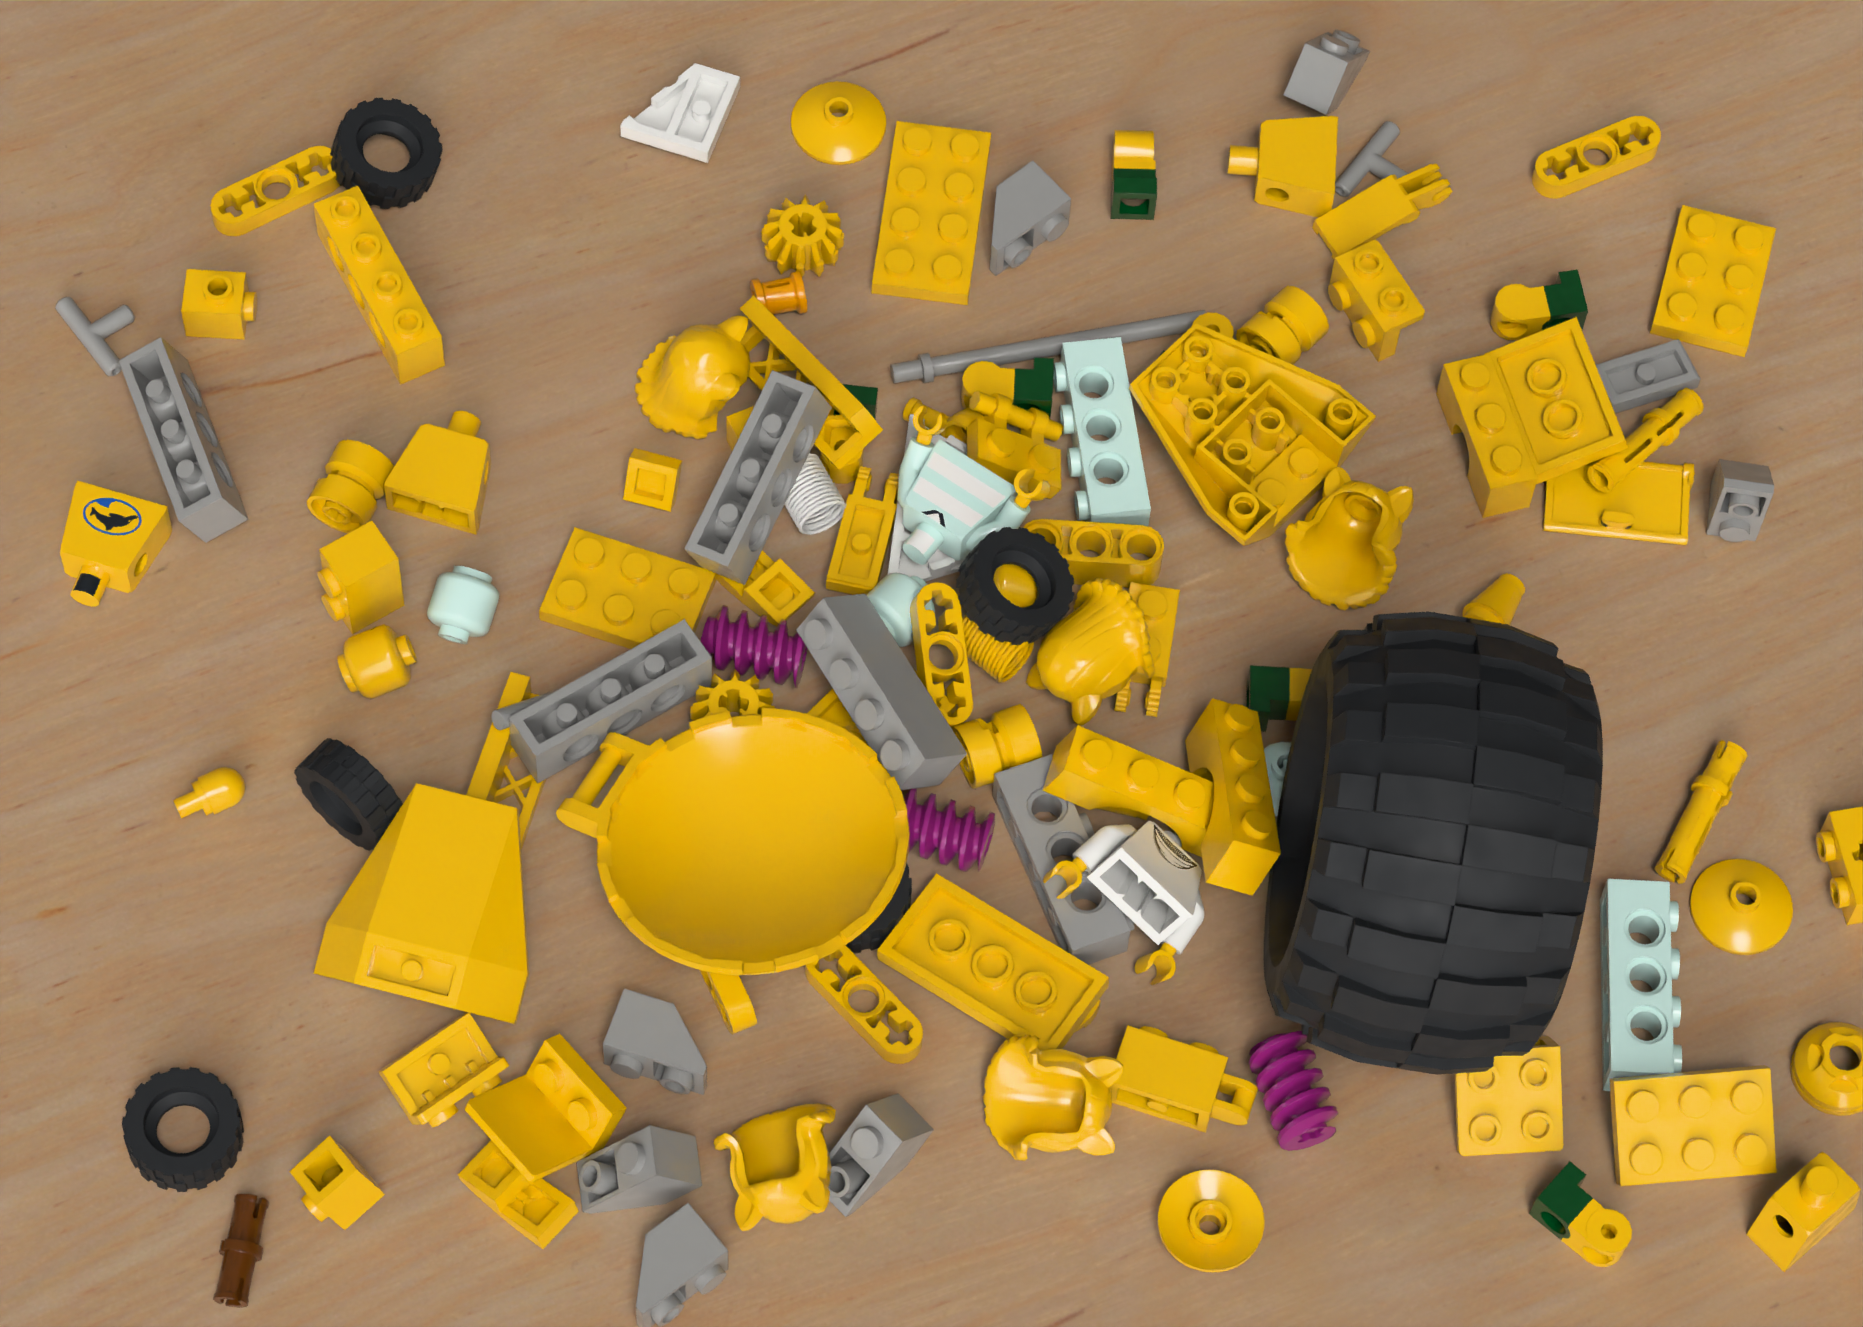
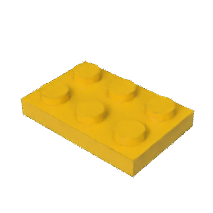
M1682 205L1650 334L1673 340L1678 339L1681 342L1745 357L1776 228Z
M1577 317L1484 353L1491 354L1537 475L1536 484L1629 448Z
M574 527L539 609V619L628 649L636 647L684 619L695 633L716 583V573Z
M1760 1065L1609 1078L1616 1183L1619 1186L1777 1173L1771 1070L1768 1066Z

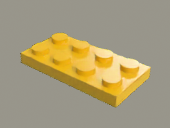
M896 121L872 279V294L968 305L991 144V132Z
M937 873L877 950L879 961L1005 1038L1009 1039L1014 1035L1018 1037L1025 1035L1036 1036L1039 1039L1038 1049L1040 1051L1063 1049L1109 987V977Z

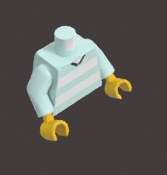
M925 405L919 407L913 416L914 427L919 432L917 437L910 438L900 465L897 494L898 503L903 508L902 524L907 530L912 532L903 543L902 549L911 560L922 565L928 562L937 549L954 560H963L981 540L994 530L999 532L1004 527L1018 529L1031 511L1029 507L1030 502L1043 500L1050 492L1049 482L1042 480L1037 485V488L1029 493L1027 488L1028 482L1034 476L1035 470L1029 468L1021 470L1016 475L1014 485H1012L941 439L934 446L931 443V439L934 435L944 431L947 426V418L944 413L940 412L937 424L934 428L928 430L923 424V418L928 409V406Z

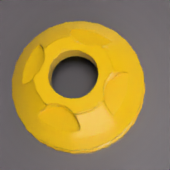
M1829 1022L1818 1025L1808 1031L1797 1043L1791 1056V1079L1796 1091L1813 1108L1836 1116L1853 1115L1863 1111V1029L1848 1023ZM1836 1046H1847L1853 1049L1859 1058V1066L1853 1070L1837 1068L1831 1062L1830 1050Z

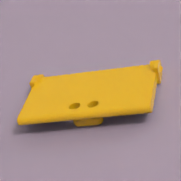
M1599 460L1546 481L1543 531L1687 545L1690 490L1694 483L1695 475L1693 463L1676 465L1644 461L1617 483L1615 488L1608 492L1599 491L1588 478V468ZM1601 521H1603V523L1607 524V527L1603 526V525L1601 524Z

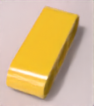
M1053 519L1032 520L1023 527L1031 533H1039L1044 536L1047 542L1053 543L1059 549L1058 552L1063 559L1066 558L1069 564L1068 569L1070 575H1073L1074 584L1084 585L1087 581L1094 580L1095 578H1107L1115 581L1123 588H1130V582L1152 585L1159 578L1164 542L1159 532L1152 527ZM1092 550L1100 555L1097 557H1087L1080 552ZM1141 553L1150 559L1140 561L1130 555Z

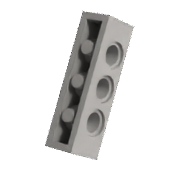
M161 337L120 359L119 364L178 521L205 543L247 521L248 516L188 360Z
M771 371L684 548L702 568L743 585L746 584L832 408L816 387L776 371Z
M684 619L510 716L511 746L535 781L540 783L600 749L601 743L609 732L625 735L696 695L699 686L710 687L712 680V657Z
M1050 754L995 773L992 796L1058 946L1089 965L1126 952L1130 931L1134 930L1135 926L1134 922L1087 878L1089 873L1086 871L1082 873V882L1079 887L1063 899L1056 898L1067 888L1066 881L1062 876L1054 875L1046 883H1043L1045 874L1057 864L1054 861L1055 857L1067 855L1074 858L1072 854L1094 835L1092 824L1086 813L1078 814L1073 803L1042 791L1053 757ZM1039 812H1050L1058 819L1052 822H1043L1034 815ZM1079 899H1087L1094 902L1097 907L1092 910H1081L1073 902Z

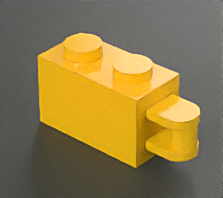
M1127 1025L1116 1058L1117 1061L1123 1064V1073L1110 1086L1112 1103L1205 1133L1210 1118L1233 1125L1247 1124L1258 1088L1250 1081L1225 1073L1228 1057L1220 1055L1215 1048L1204 1043L1193 1042L1188 1045L1170 1039L1166 1033L1157 1028L1143 1026L1138 1029ZM1219 1092L1233 1096L1232 1102L1228 1103L1217 1099Z

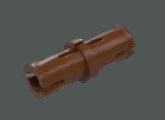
M237 1194L234 1197L235 1204L228 1237L225 1241H221L219 1253L223 1256L216 1293H214L213 1300L219 1304L224 1303V1299H227L225 1306L236 1308L248 1306V1296L255 1263L262 1260L264 1250L259 1243L269 1201L263 1197L259 1198L258 1203H256V1195Z

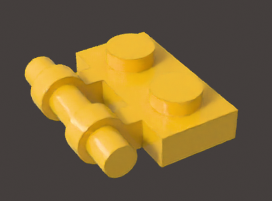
M979 391L974 392L970 399L969 407L971 410L983 414L984 420L977 417L967 427V456L1014 485V479L1021 470L1027 468L1035 470L1034 476L1028 482V491L1033 492L1042 480H1045L1050 485V492L1046 498H1053L1062 489L1061 450L1045 444L1044 438L1056 442L1062 434L1063 425L1049 419L1047 412L1037 408H1030L1029 410L1013 405L1010 398L1001 394L993 393L990 396ZM1007 424L1020 428L1021 434L1007 429Z

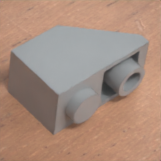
M1334 30L1333 34L1327 32L1306 42L1284 92V96L1325 115L1338 109L1366 62L1370 51L1359 46V38L1341 30Z
M1034 161L1028 163L996 187L989 269L995 276L1008 267L1015 268L1027 260L1033 249L1046 240L1049 242L1056 240L1065 232L1069 225L1071 198Z
M1719 459L1710 485L1707 535L1720 536L1722 539L1730 542L1756 541L1774 494V483L1769 466Z
M624 989L603 1042L604 1064L610 1066L615 1073L626 1078L638 1079L640 1076L660 1081L664 1088L674 1093L689 1094L692 1091L704 1095L707 1088V1065L675 1005Z
M898 1093L866 1104L829 1153L832 1166L830 1184L828 1186L830 1191L829 1201L845 1217L854 1213L900 1173L934 1131Z
M651 1125L576 1162L582 1212L589 1214L663 1205L702 1186L696 1136Z
M689 1203L645 1234L636 1301L638 1327H652L654 1324L661 1327L668 1324L683 1310L684 1305L682 1303L698 1291L702 1295L709 1293L726 1277L728 1250Z

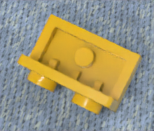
M1372 240L1335 257L1330 284L1328 285V294L1333 305L1339 311L1344 310L1352 322L1353 332L1358 343L1363 348H1369L1378 362L1395 355L1400 330L1422 320L1425 309L1379 241Z
M464 1013L378 1072L412 1125H423L429 1122L433 1128L455 1115L459 1111L455 1103L472 1092L476 1097L500 1084L502 1079L498 1074L510 1065L504 1056L498 1057L471 1014Z

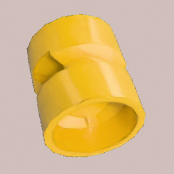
M1286 286L1265 304L1264 312H1257L1237 330L1236 338L1239 342L1294 365L1300 359L1301 352L1311 349L1328 333L1329 324L1322 308L1310 295L1295 286Z
M341 440L336 445L325 465L327 478H319L307 499V507L324 524L338 531L350 533L370 522L377 509L376 500L385 494L384 483L394 465L383 453L370 445L355 440Z
M1022 704L992 713L989 723H986L981 718H977L952 727L953 732L967 752V755L961 760L959 765L967 782L973 789L993 783L995 773L1042 758V750L1037 732L1028 712Z

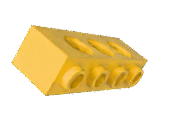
M357 185L314 203L318 236L399 384H404L445 366L442 335L359 186Z

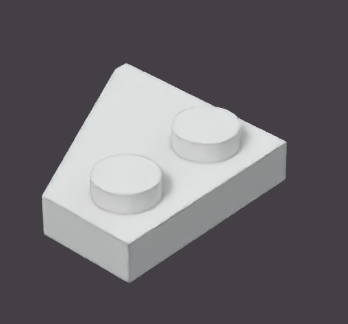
M697 63L693 64L678 77L675 84L664 87L654 95L648 108L634 119L629 115L622 121L620 126L621 137L708 163L740 89V77Z

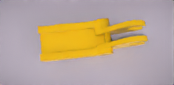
M1437 163L1429 164L1400 178H1397L1395 174L1389 175L1314 220L1312 228L1316 235L1319 234L1331 251V257L1334 260L1335 257L1372 240H1376L1402 224L1414 221L1421 213L1419 209L1440 204L1453 192L1450 187H1447L1451 183L1448 179L1439 180L1442 175L1438 171L1440 167Z

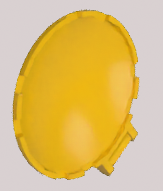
M762 708L761 714L732 717L730 711L709 715L689 722L690 729L671 737L665 742L662 738H659L650 746L619 733L609 732L599 747L601 754L572 798H565L556 811V816L563 824L597 839V867L603 890L616 915L629 931L644 944L675 962L719 974L760 975L790 970L815 962L847 945L864 932L888 905L902 879L909 852L910 831L903 794L895 777H891L886 768L878 761L877 753L860 738L832 722L810 714L784 709ZM618 764L624 766L625 768L598 808L591 806Z

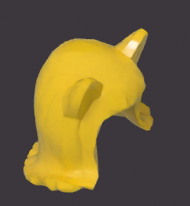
M736 315L718 325H692L680 332L677 337L675 335L670 336L666 342H660L656 345L654 352L648 355V358L643 361L642 367L638 369L636 377L641 382L635 384V392L638 394L636 399L638 404L642 405L641 412L649 417V422L654 427L662 429L665 433L674 431L685 438L692 437L697 440L705 439L709 432L717 431L718 412L723 409L728 400L737 394L749 376V352L740 342L747 330L748 318Z
M1335 467L1329 472L1324 481L1322 499L1309 511L1305 521L1298 520L1295 524L1290 523L1285 530V545L1287 547L1286 550L1289 552L1286 562L1295 581H1298L1300 587L1304 591L1309 592L1314 600H1320L1326 606L1335 604L1339 610L1346 611L1349 607L1352 609L1364 608L1367 604H1375L1379 601L1380 596L1387 593L1389 589L1388 584L1392 581L1397 569L1395 550L1402 537V524L1412 511L1414 502L1413 489L1408 486H1399L1387 492L1373 484L1351 480L1349 474L1343 468Z
M1095 578L1094 580L1087 581L1080 587L1077 593L1074 611L1061 619L1043 638L1038 650L1037 662L1030 669L1026 683L1032 689H1048L1054 696L1071 703L1073 721L1079 726L1086 724L1096 715L1102 700L1121 691L1136 673L1143 674L1147 678L1154 676L1155 667L1152 654L1149 651L1150 636L1143 610L1139 608L1129 592L1123 590L1122 586L1115 581L1107 578Z
M1014 1035L1006 1039L998 1048V1052L994 1053L991 1064L987 1067V1076L984 1080L985 1094L983 1095V1102L986 1106L984 1108L986 1115L985 1123L990 1128L999 1146L1007 1150L1015 1160L1019 1161L1028 1159L1027 1150L1029 1147L1050 1153L1066 1152L1073 1149H1078L1083 1153L1094 1156L1114 1153L1116 1144L1111 1134L1105 1129V1125L1112 1112L1110 1086L1121 1077L1123 1064L1112 1057L1099 1056L1087 1058L1064 1049L1040 1051L1038 1049L1039 1039L1036 1036L1025 1035L1018 1037Z
M812 1103L774 1111L771 1114L768 1113L753 1118L751 1121L742 1124L741 1127L734 1130L731 1134L724 1133L714 1139L715 1150L723 1151L730 1149V1177L739 1195L734 1214L741 1231L750 1230L762 1217L775 1223L794 1224L813 1215V1213L818 1214L825 1211L830 1197L828 1186L830 1184L832 1166L823 1128L826 1123L830 1124L835 1119L836 1110L831 1105Z

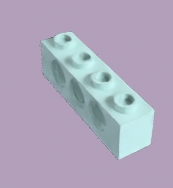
M1121 337L1062 343L1061 360L1054 363L1053 381L1055 391H1064L1066 405H1060V422L1063 425V435L1071 434L1073 447L1067 448V463L1070 477H1078L1080 491L1074 492L1077 520L1148 526L1151 506ZM1094 392L1101 395V397L1090 398L1085 396L1084 393ZM1103 435L1108 437L1109 439L1106 441H1098L1091 438L1090 436ZM1107 477L1114 479L1116 483L1104 484L1097 479Z
M1607 879L1600 898L1603 1091H1610L1609 1078L1678 1073L1682 1069V1046L1673 1044V1027L1678 1028L1680 1025L1681 999L1680 996H1672V979L1677 980L1679 976L1680 952L1677 948H1671V932H1676L1678 928L1679 905L1677 901H1670V882ZM1642 933L1652 943L1640 944L1634 941L1630 934ZM1642 980L1648 983L1653 991L1641 992L1635 989L1630 981ZM1631 1029H1646L1652 1034L1654 1039L1649 1041L1641 1040L1632 1033Z

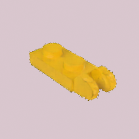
M860 467L853 494H848L847 506L844 509L827 574L826 589L852 595H867L879 583L896 517L899 474L890 473L885 483L883 501L866 498L867 492L871 488L872 468Z
M1130 582L1129 594L1136 601L1139 608L1143 610L1144 619L1148 626L1147 630L1150 636L1149 651L1152 654L1155 674L1151 678L1138 673L1133 675L1127 685L1117 693L1114 711L1126 712V707L1130 704L1132 691L1130 689V682L1150 685V690L1146 693L1144 708L1146 709L1147 716L1157 717L1161 688L1166 686L1180 593L1179 589Z

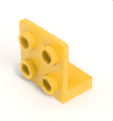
M560 1033L543 1042L525 1075L469 1099L465 1106V1111L529 1182L541 1179L604 1149L627 1109Z
M1541 1036L1531 1051L1524 1056H1494L1493 1067L1486 1072L1455 1074L1457 1151L1460 1155L1560 1151L1563 1149L1560 1046L1549 1036Z

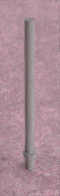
M1205 310L935 357H930L929 353L918 354V360L890 364L891 377L894 384L921 379L923 383L934 382L935 376L964 372L968 366L975 362L988 361L998 366L1032 360L1034 358L1061 355L1062 343L1121 337L1122 344L1181 334L1191 328L1194 320L1199 315L1206 312Z

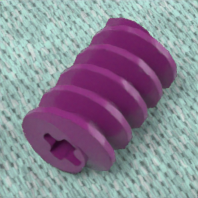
M723 605L715 618L710 616L707 618L700 640L712 657L714 654L715 665L718 670L724 671L734 659L735 669L742 676L754 664V673L757 678L764 680L773 668L775 683L783 685L791 673H793L794 686L798 688L808 648L798 632L793 637L788 636L787 620L782 619L774 632H771L768 628L766 615H762L756 625L751 627L749 626L748 611L742 610L736 621L730 622L728 606Z
M917 788L910 789L903 797L907 808L910 831L909 852L919 842L921 858L929 859L935 850L939 848L940 864L947 866L958 854L959 870L967 872L978 860V871H980L993 836L995 813L989 812L982 823L979 824L976 823V810L974 806L970 805L960 818L956 816L955 800L951 799L942 811H938L936 794L931 793L925 802L920 805L917 804Z
M1302 1031L1271 1036L1256 1044L1249 1052L1251 1056L1248 1062L1252 1073L1258 1075L1255 1082L1258 1090L1265 1094L1263 1103L1266 1110L1272 1113L1270 1121L1273 1129L1279 1131L1277 1140L1280 1147L1287 1151L1300 1150L1322 1143L1331 1138L1336 1132L1335 1127H1327L1326 1124L1338 1115L1336 1106H1319L1320 1103L1331 1096L1329 1088H1312L1313 1084L1324 1077L1320 1068L1305 1070V1066L1316 1059V1054L1311 1049L1300 1051L1297 1049L1304 1045L1307 1040V1035L1303 1034Z

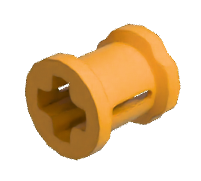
M799 271L790 273V277L761 282L758 278L750 280L751 296L754 295L773 315L797 311L798 314L807 313L805 288Z

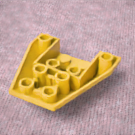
M1198 323L1189 328L1129 386V390L1205 513L1243 546L1268 538L1274 534L1324 485L1329 472L1335 467H1341L1376 418V415L1340 385Z
M416 783L327 921L313 974L516 1024L529 976L518 808Z

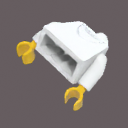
M1147 821L1138 830L1129 824L1102 827L1072 854L1074 860L1057 863L1043 878V883H1046L1054 875H1060L1065 879L1067 888L1056 897L1057 899H1063L1079 887L1082 882V873L1084 871L1088 872L1087 878L1157 945L1161 943L1162 946L1159 950L1140 957L1135 964L1136 974L1147 971L1152 964L1156 966L1157 974L1150 985L1168 980L1174 975L1176 970L1174 954L1180 955L1202 924L1205 915L1199 891L1202 873L1199 864L1181 848V840L1176 834L1170 831H1163L1152 821Z

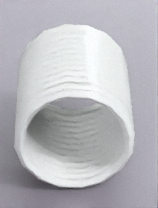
M809 453L784 504L802 534L810 535L820 533L835 525L843 517L844 509L847 506L819 456Z

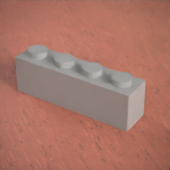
M856 594L822 598L796 631L869 747L877 753L878 761L886 768L890 776L895 777L901 790L940 785L967 755L964 747L867 595Z

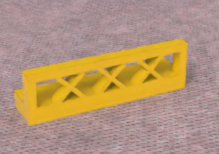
M753 295L739 308L753 325L745 332L740 342L746 347L748 352L764 338L770 345L767 361L750 362L748 378L762 391L772 370L776 372L796 370V380L806 384L808 382L816 387L832 408L814 445L838 470H841L883 429L844 385ZM780 354H781L785 359H779ZM760 373H765V378H763L760 375ZM834 409H835L840 415H834ZM852 426L856 432L834 451L829 445L832 428Z
M510 672L497 709L539 696L531 693L530 677ZM492 722L466 795L495 803L515 795L522 808L519 817L522 850L546 779L537 783L530 774L515 781L508 769L510 760L518 756L511 746L510 727L498 730ZM505 778L508 785L501 788L503 779ZM529 788L527 797L525 798L522 791Z

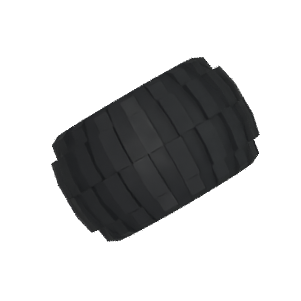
M1427 611L1374 615L1373 623H1367L1364 630L1336 631L1319 654L1306 685L1289 751L1276 822L1281 854L1269 872L1264 927V977L1272 1008L1276 1016L1300 1023L1302 1033L1307 1035L1306 1042L1360 1063L1435 1075L1486 1072L1491 1069L1494 1056H1524L1531 1051L1549 1025L1567 982L1584 917L1596 848L1603 769L1601 717L1589 674L1585 670L1565 664L1563 660L1557 658L1558 647L1554 643L1508 624Z

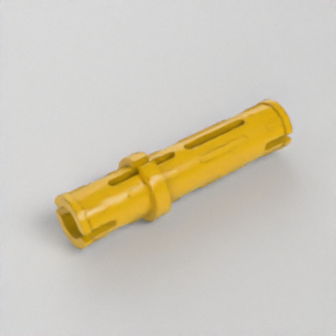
M1684 388L1678 391L1676 396L1663 407L1650 410L1643 417V424L1625 438L1628 449L1602 458L1588 468V478L1593 486L1602 492L1611 491L1617 483L1642 464L1659 447L1669 446L1679 437L1680 429L1703 412L1704 406L1699 395L1692 389Z
M1724 740L1718 741L1707 768L1702 775L1695 778L1691 786V790L1694 791L1665 851L1655 866L1656 872L1665 880L1673 883L1676 880L1678 884L1685 883L1691 866L1721 807L1728 805L1733 795L1730 789L1748 756L1747 752L1739 745L1728 741L1727 747L1724 749L1726 742Z

